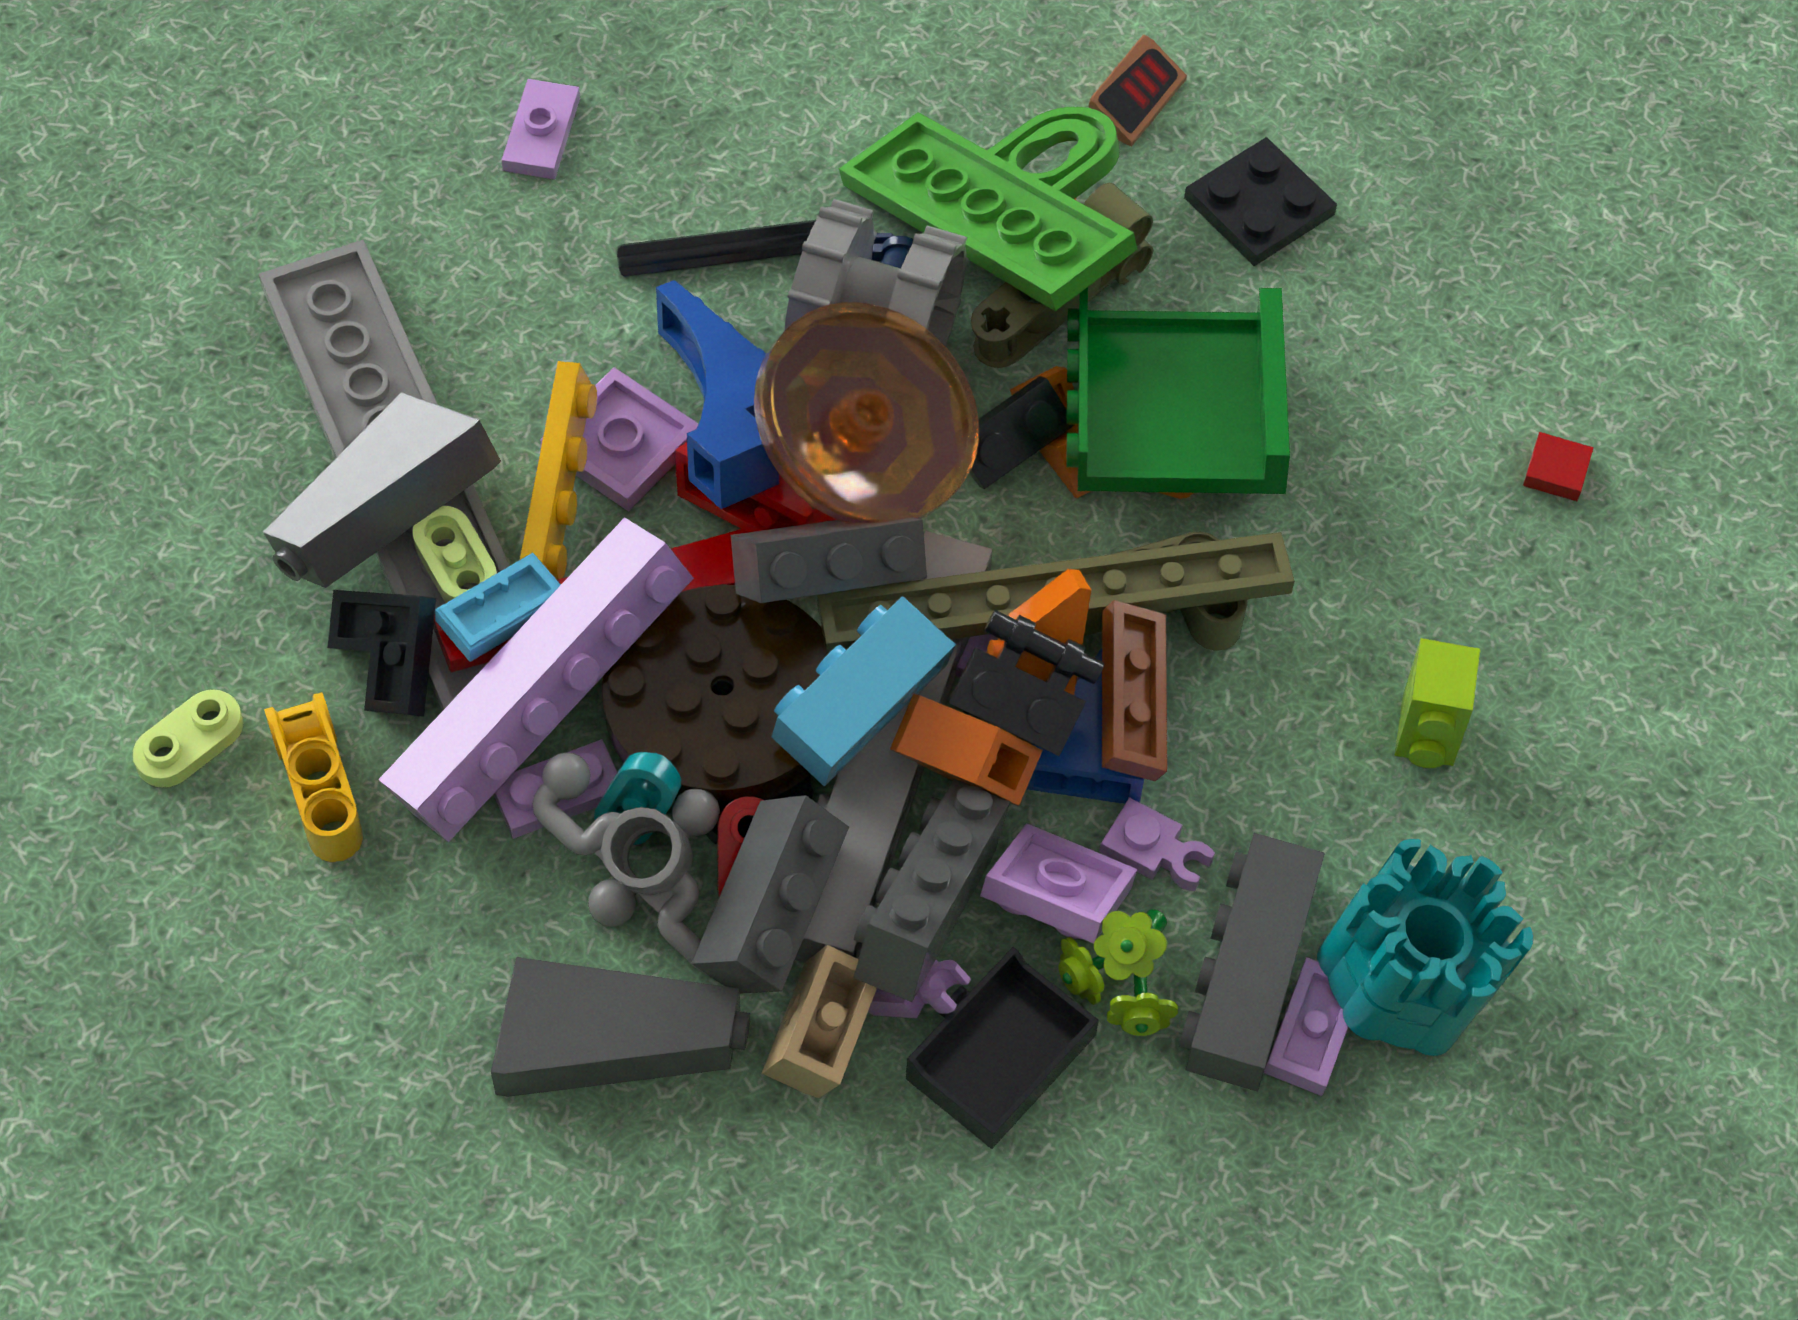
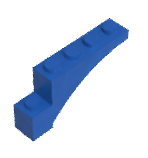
M675 280L656 287L658 334L678 352L691 370L704 400L702 415L697 429L687 433L689 481L720 509L779 485V462L772 455L763 389V376L775 362L762 349L754 346L737 332L732 324L725 322L709 309L699 297L692 295ZM796 377L782 390L788 438L803 432L805 392L802 384Z

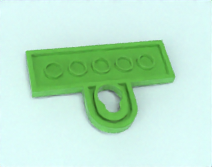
M1063 107L1039 114L988 150L917 112L839 168L843 186L924 233L926 226H931L967 237L965 247L967 258L971 262L1054 311H1057L1137 250L1134 232L1075 200V198L1104 178L1114 168L1120 155L1119 141L1113 121L1104 113L1092 108ZM1066 141H1078L1069 150L1070 153L1067 160L1056 169L1044 173H1029L1022 170L1029 162L1048 148Z

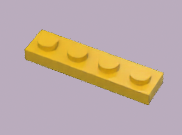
M563 361L557 362L520 555L521 560L534 553L556 579H561L565 575L567 550L565 545H563L566 525H573L577 513V495L573 491L576 472L584 470L587 460V442L583 437L586 418L592 419L594 417L597 406L596 386L590 382L581 364Z

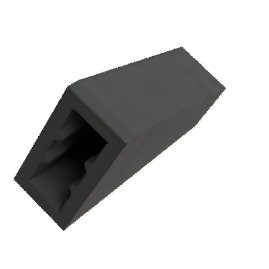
M401 392L263 531L275 551L273 561L282 573L294 581H299L302 578L326 588L488 474L501 460L480 420Z
M516 957L491 1068L495 1094L510 1097L727 1070L731 1067L734 1049L745 1050L750 1027V1013L741 1012L739 988Z

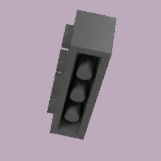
M957 779L953 780L942 800L935 797L931 798L920 823L919 830L922 831V834L910 833L898 862V866L902 868L900 871L893 868L888 870L876 900L880 905L878 908L868 905L858 923L854 940L863 945L854 974L855 979L912 1002L992 860L1010 801L993 795L983 788L971 786Z

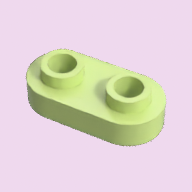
M441 506L413 525L412 533L416 552L446 603L469 590L461 589V586L464 584H480L497 574L492 558L470 520L461 510L451 506ZM443 539L453 541L446 546L436 545L438 541Z
M202 691L192 696L139 737L133 748V761L139 776L146 783L155 787L175 786L190 777L240 736L243 729V717L237 701L224 691ZM207 712H219V715L212 720L201 719ZM160 748H172L171 752L165 756H154V753Z

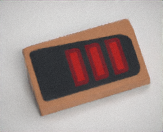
M1144 34L1092 95L1088 108L1098 110L1107 115L1115 125L1118 140L1132 147L1186 81L1187 75L1154 40Z

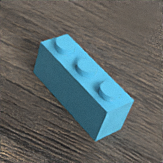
M903 596L888 610L882 605L876 607L858 627L857 632L861 637L847 650L841 645L836 646L816 668V672L820 676L806 690L800 685L795 686L782 698L774 709L778 717L771 737L823 786L833 779L909 704L913 693L918 695L947 666L956 646L953 641Z

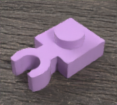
M1131 798L1127 800L1104 837L1099 851L1112 859L1138 869V873L1152 880L1159 868L1163 867L1170 871L1173 881L1178 886L1189 891L1197 889L1200 876L1188 871L1184 863L1189 860H1197L1203 865L1210 867L1215 854L1208 845L1202 842L1188 841L1182 843L1177 840L1181 834L1182 824Z
M935 960L912 1002L877 988L868 1012L874 1016L917 1018L923 1006L930 1004L938 1013H950L955 1010L957 1004L945 991L955 984L968 985L971 978L957 962L953 960L938 962Z

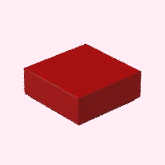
M1539 432L1523 486L1578 502L1594 447Z

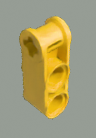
M323 693L313 694V699L310 702L276 711L273 707L264 709L279 760H283L311 850L317 857L329 862L344 861L352 857L360 849L363 841V832L357 807L336 745L338 741ZM314 772H328L320 779H306L308 775ZM330 822H344L336 830H321L324 825Z

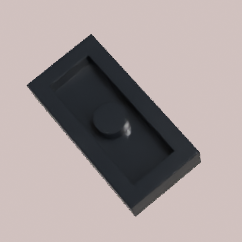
M1039 376L955 435L958 455L978 486L986 489L1075 425H1067L1066 408L1048 379Z

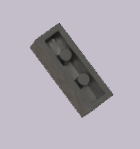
M901 513L881 517L861 516L731 535L736 594L759 603L927 578L923 520Z
M806 795L760 801L691 964L722 985L739 988L740 994L782 992L849 826Z

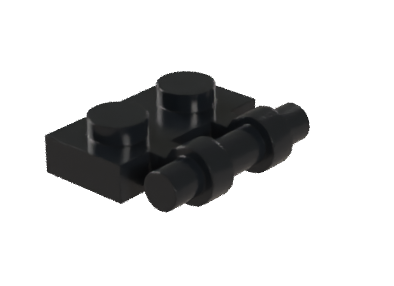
M994 610L984 632L1005 642L997 658L976 647L974 648L948 702L1060 756L1086 703L1085 700L1066 692V686L1073 675L1094 685L1103 670L1104 662L1085 654V646L1071 639L1063 643L1034 629L1036 622L1019 615L1014 619ZM1023 651L1054 665L1046 681L1015 667Z

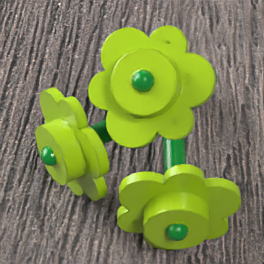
M1150 909L1146 913L1137 912L1131 917L1122 911L1110 912L1102 922L1104 935L1099 936L1094 942V950L1099 956L1093 959L1088 950L1083 946L1079 947L1072 937H1066L1061 940L1063 954L1060 955V962L1058 964L1060 977L1072 994L1079 995L1081 999L1087 998L1092 1005L1101 1002L1100 993L1104 991V981L1098 970L1104 968L1106 974L1114 980L1127 979L1134 973V996L1121 995L1113 998L1110 1001V1010L1107 1012V1021L1110 1024L1121 1025L1122 1030L1131 1035L1147 1036L1154 1034L1159 1029L1169 1027L1171 1024L1170 1019L1178 1014L1176 1002L1168 999H1158L1156 994L1147 993V976L1154 970L1153 960L1163 956L1167 949V940L1162 933L1167 925L1165 915L1156 909Z

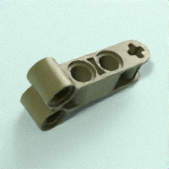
M1110 182L1098 187L1088 197L1084 205L1134 232L1137 250L1088 286V302L1114 280L1125 285L1129 282L1126 279L1128 275L1135 270L1141 273L1149 264L1154 251L1153 247L1145 240L1153 225L1152 216L1115 184ZM1005 282L983 300L972 313L971 326L972 331L976 335L973 345L976 357L983 364L994 368L1008 367L1016 363L1067 320L1068 308H1079V294L1057 311H1054L1042 303L1029 302V300L1034 298Z

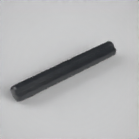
M816 220L621 244L617 247L618 268L621 275L626 277L802 254L803 243L807 241Z

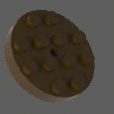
M720 584L681 592L603 676L602 698L606 727L616 753L623 763L630 755L638 752L657 753L666 757L679 772L682 782L681 788L674 800L686 790L702 789L713 794L718 801L719 808H724L729 802L740 797L749 796L768 800L793 788L811 773L771 737L778 717L774 709L782 698L795 686L800 685L806 690L820 676L816 672V668L827 656L821 626L803 609L787 599L759 603L736 594L735 585Z

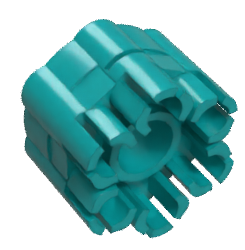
M1407 839L1396 846L1376 877L1371 878L1367 885L1365 883L1361 885L1319 947L1317 961L1324 974L1328 977L1329 986L1336 1001L1343 1009V1018L1347 1026L1356 1035L1367 1040H1381L1397 1047L1415 1049L1425 1055L1438 1056L1450 1050L1476 1015L1484 1009L1529 952L1533 944V932L1531 927L1523 928L1511 943L1507 941L1524 918L1512 907H1498L1506 896L1505 882L1497 881L1502 875V871L1493 861L1480 856L1473 865L1474 861L1471 855L1459 856L1452 861L1446 870L1447 858L1445 854L1430 844L1414 867L1410 863L1421 848V840Z

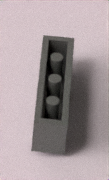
M1257 833L1253 834L1248 854L1235 852L1226 887L1237 889L1232 907L1220 904L1211 939L1222 942L1217 960L1208 957L1204 958L1195 993L1206 995L1201 1014L1192 1011L1188 1012L1179 1047L1190 1050L1186 1071L1258 1092L1322 866L1324 852Z

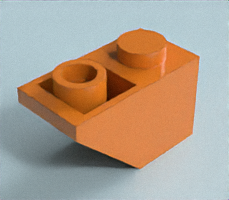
M914 693L890 747V750L951 781L957 779L971 786L983 788L987 792L1006 799L1011 804L1017 806L1021 803L1043 751L997 726Z

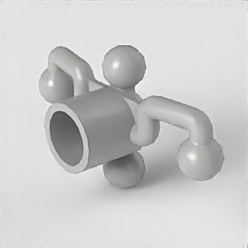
M564 752L549 759L543 770L542 778L544 783L539 787L533 798L532 807L535 817L567 849L576 855L587 856L595 853L604 862L605 867L613 876V878L602 880L595 885L589 894L588 907L594 920L608 927L624 924L635 911V895L638 893L659 913L657 923L663 938L687 961L692 963L701 939L682 923L694 909L699 896L697 883L689 874L693 861V851L689 837L705 835L715 827L720 814L718 801L713 794L705 790L689 789L680 794L673 803L671 813L673 820L656 809L639 807L624 811L623 813L610 812L603 814L584 831L557 806V803L561 799L570 800L577 798L585 792L591 775L589 766L582 757L575 753ZM652 832L664 833L671 838L672 842L671 857L665 868L651 877L643 879L636 877L629 863L630 849L634 842L644 834ZM695 967L698 971H700V972H702L703 974L707 975L706 973H704L703 971H701L700 969H698L697 967Z

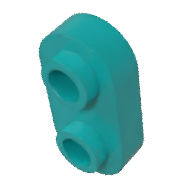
M638 752L630 755L604 792L595 809L594 819L596 820L606 813H623L624 811L639 807L656 809L665 815L681 788L682 782L679 772L666 757L660 754ZM652 833L644 834L633 845L646 842Z

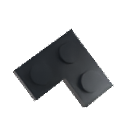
M333 590L327 648L370 652L364 711L424 717L436 598Z

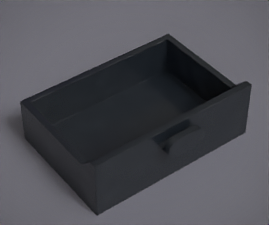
M1014 947L1004 955L970 992L965 987L960 986L950 996L957 1004L955 1010L946 1014L939 1013L945 1019L907 1058L906 1066L907 1081L991 1149L994 1148L1094 1039L1099 1022L1095 1016L1027 964L1019 951Z

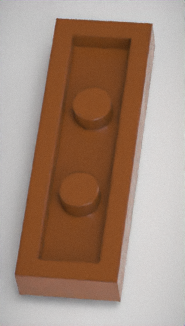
M1113 600L1102 610V662H1104L1102 670V768L1157 781L1167 772L1166 614Z

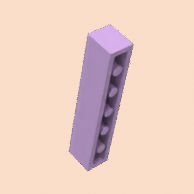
M624 517L378 780L413 815L447 842H450L694 578L664 541Z

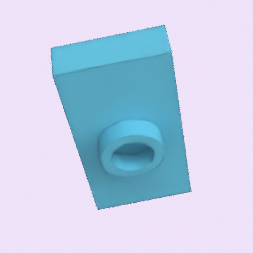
M531 553L435 609V621L469 662L513 637L561 584L537 556Z

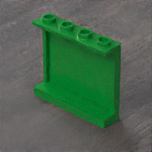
M1088 287L1079 293V308H1068L1067 342H1078V349L1067 350V383H1078V390H1067V425H1078V433H1067L1066 467L1078 468L1077 491L1286 494L1290 443L1282 288H1259L1257 312L1088 310Z

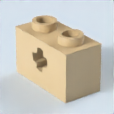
M826 945L805 962L762 1074L817 1098L822 1097L841 1084L877 990L876 987L854 978L859 959Z

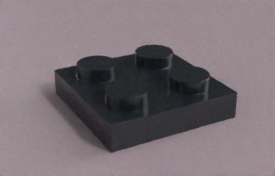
M1267 137L1188 185L1184 195V199L1253 266L1258 265L1334 216L1337 203Z

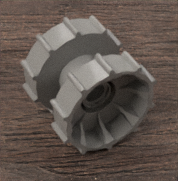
M833 199L830 207L820 208L819 216L811 229L807 241H804L802 246V254L787 297L789 301L785 328L781 337V341L785 342L786 350L810 324L851 328H888L913 355L932 372L936 373L947 348L956 313L961 303L960 297L965 270L969 261L965 247L967 237L926 226L924 233L920 235L915 234L913 244L906 255L901 268L871 260L874 240L877 232L874 231L872 220L874 210ZM818 350L805 366L826 372L828 364L839 361L841 351ZM879 354L875 365L880 378L878 388L919 399L921 392Z

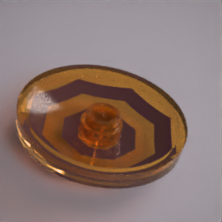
M860 302L830 304L810 311L794 321L774 342L764 357L757 375L754 393L755 418L762 444L769 459L784 481L801 498L819 511L846 523H864L911 517L922 519L941 507L958 491L973 466L979 442V420L970 384L956 359L940 340L925 327L897 311Z

